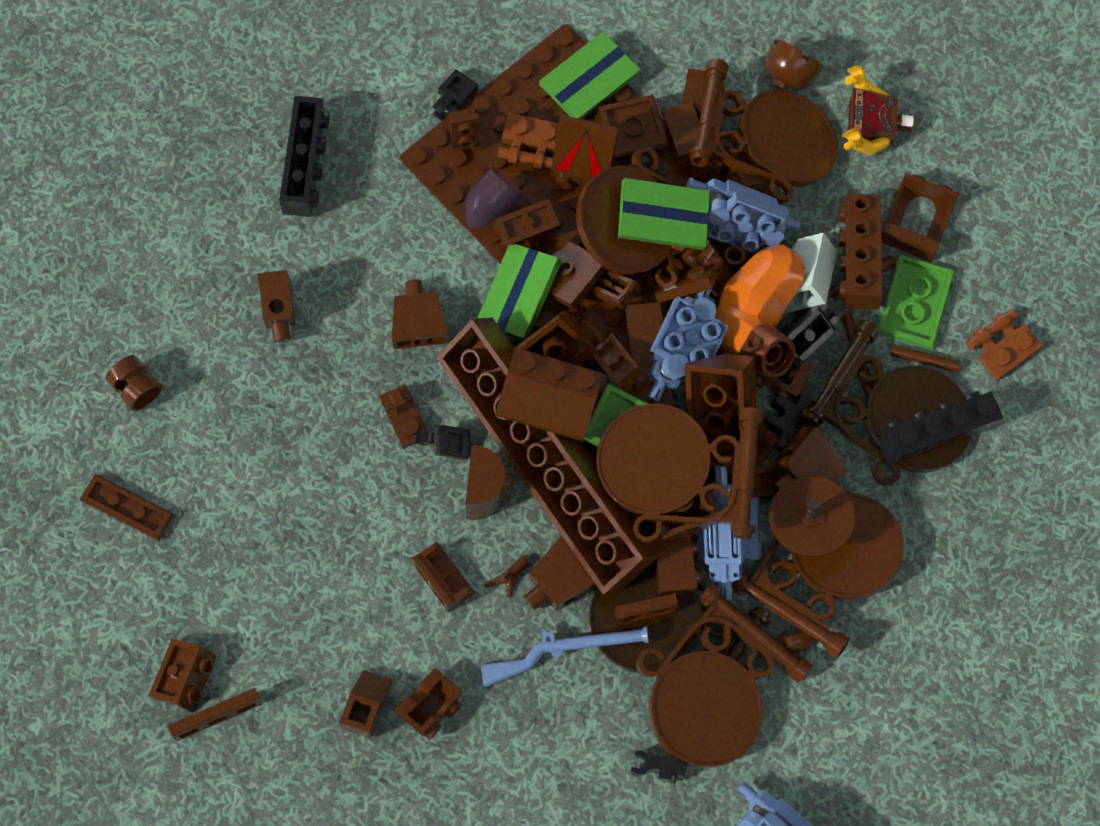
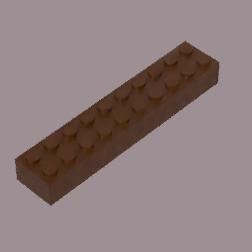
M493 317L471 319L436 358L602 594L605 595L624 589L662 554L654 542L646 544L636 538L633 530L634 522L637 519L636 516L619 506L607 494L598 475L597 462L582 441L495 416L514 347ZM640 525L639 533L642 536L649 537L646 530Z

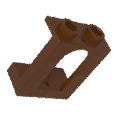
M905 173L881 232V243L932 262L959 193L946 185H936L928 182L920 175ZM915 197H926L935 205V215L926 237L899 227L909 202Z

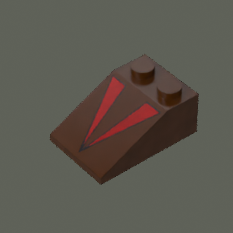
M560 115L550 183L562 189L574 188L582 190L593 176L605 169L614 167L618 128Z

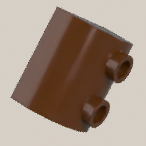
M472 445L465 503L466 519L481 520L496 513L504 500H511L512 473H505L503 462L495 452L483 446Z

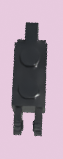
M830 294L827 296L826 304L803 309L781 330L795 345V358L791 366H797L835 332L836 328L834 325L843 317L844 312L839 308L832 311L829 316L824 314L823 311L833 302Z

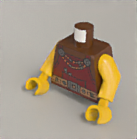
M855 65L847 69L852 75L845 78V84L848 86L855 84L856 88H853L849 99L848 131L842 134L843 137L847 138L844 149L850 150L853 148L863 154L872 156L887 149L889 145H893L897 131L912 132L913 115L897 114L898 99L891 97L865 77V72L861 66Z

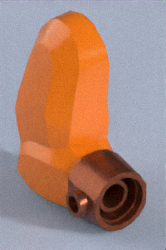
M774 244L761 249L725 283L720 290L715 305L716 313L714 318L729 326L719 350L725 354L754 356L755 372L771 378L780 377L785 374L795 358L796 350L794 343L775 327L781 320L787 305L803 284L806 270L803 258L796 251L780 244Z

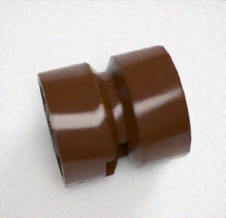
M135 355L127 356L111 367L105 377L115 392L122 393L121 399L134 412L143 409L159 396L162 390L160 383L152 374L146 373L145 365Z

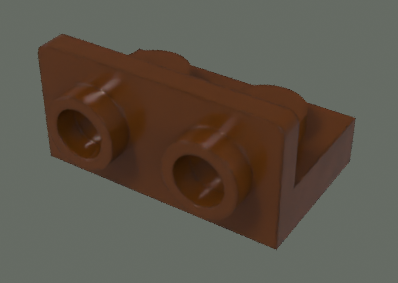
M172 639L148 696L154 700L179 706L188 712L194 713L197 704L201 700L209 674L213 670L216 655L202 646Z

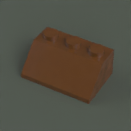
M515 347L495 416L584 441L603 373Z
M722 354L687 362L685 364L687 414L700 425L708 444L714 442L721 435H730L740 443L741 431H743L741 428L742 424L739 423L740 409L747 407L757 408L755 357ZM723 442L718 446L717 451L734 453L735 448L731 443Z

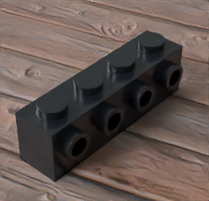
M294 96L279 198L282 214L311 217L312 208L318 206L319 190H315L316 181H321L323 170L322 164H319L320 155H325L326 138H322L323 130L329 128L330 113L325 112L323 98Z
M979 391L963 397V401L957 404L951 400L938 406L937 411L929 413L928 410H923L912 415V420L904 423L902 419L888 423L885 426L886 430L876 439L888 466L993 428L1004 417L992 392L980 395Z

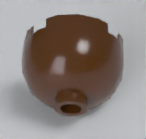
M775 39L768 51L765 63L767 73L774 79L772 84L778 89L785 91L788 88L794 90L807 88L817 79L824 67L813 57L809 59L802 54V50L780 39L778 41Z

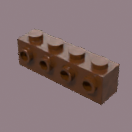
M846 194L845 204L839 205V222H844V230H839V247H844V255H839V272H844V280H839V298H844V309L879 310L882 299L881 195Z

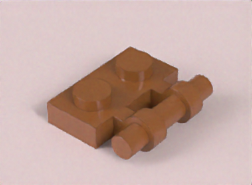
M508 113L502 135V143L512 146L511 148L499 146L497 157L508 159V163L517 164V162L531 164L533 168L542 170V167L551 169L553 157L545 155L546 152L554 154L559 123ZM521 147L537 150L536 154L521 151Z
M1013 309L1008 310L1004 314L999 313L993 318L991 324L985 328L980 327L973 332V337L966 341L968 348L972 351L980 345L986 352L980 355L978 360L996 381L1043 346L1025 324L1016 330L1012 327L1011 322L1018 318L1017 313ZM1001 331L1005 338L995 344L991 337Z

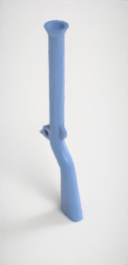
M647 626L639 630L555 639L553 634L542 629L543 641L536 644L525 659L481 664L483 687H489L530 670L544 653L551 652L553 657L559 658L562 656L563 651L642 641L649 644Z

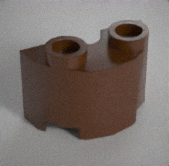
M434 668L422 680L418 688L401 702L394 710V713L421 737L425 736L428 740H431L442 727L439 724L445 716L452 718L462 706L458 699L463 691L437 668Z

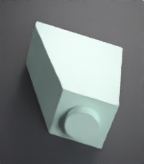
M823 232L798 239L792 248L803 258L806 272L803 284L787 305L784 313L826 304L838 251Z

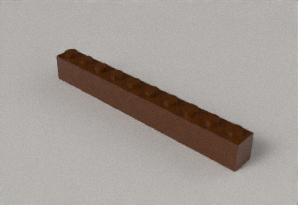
M658 302L626 305L624 322L628 353L641 368L639 371L648 381L646 387L640 381L632 385L638 396L637 398L648 404H664L679 409L678 395H672V389L664 390L659 403L648 399V395L655 384L648 376L653 365L650 361L654 354L650 349L667 312L661 311V303ZM649 521L651 536L656 532L655 521ZM661 535L654 542L662 553L654 560L658 597L673 593L676 594V597L694 596L697 586L702 585L700 567L695 568L693 556H698L696 538L689 536L663 540Z

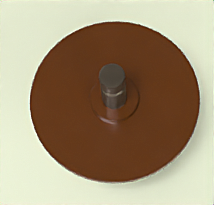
M806 476L794 479L778 490L770 505L769 523L774 536L786 549L802 556L820 557L837 551L848 541L855 525V510L850 497L839 485L822 477Z

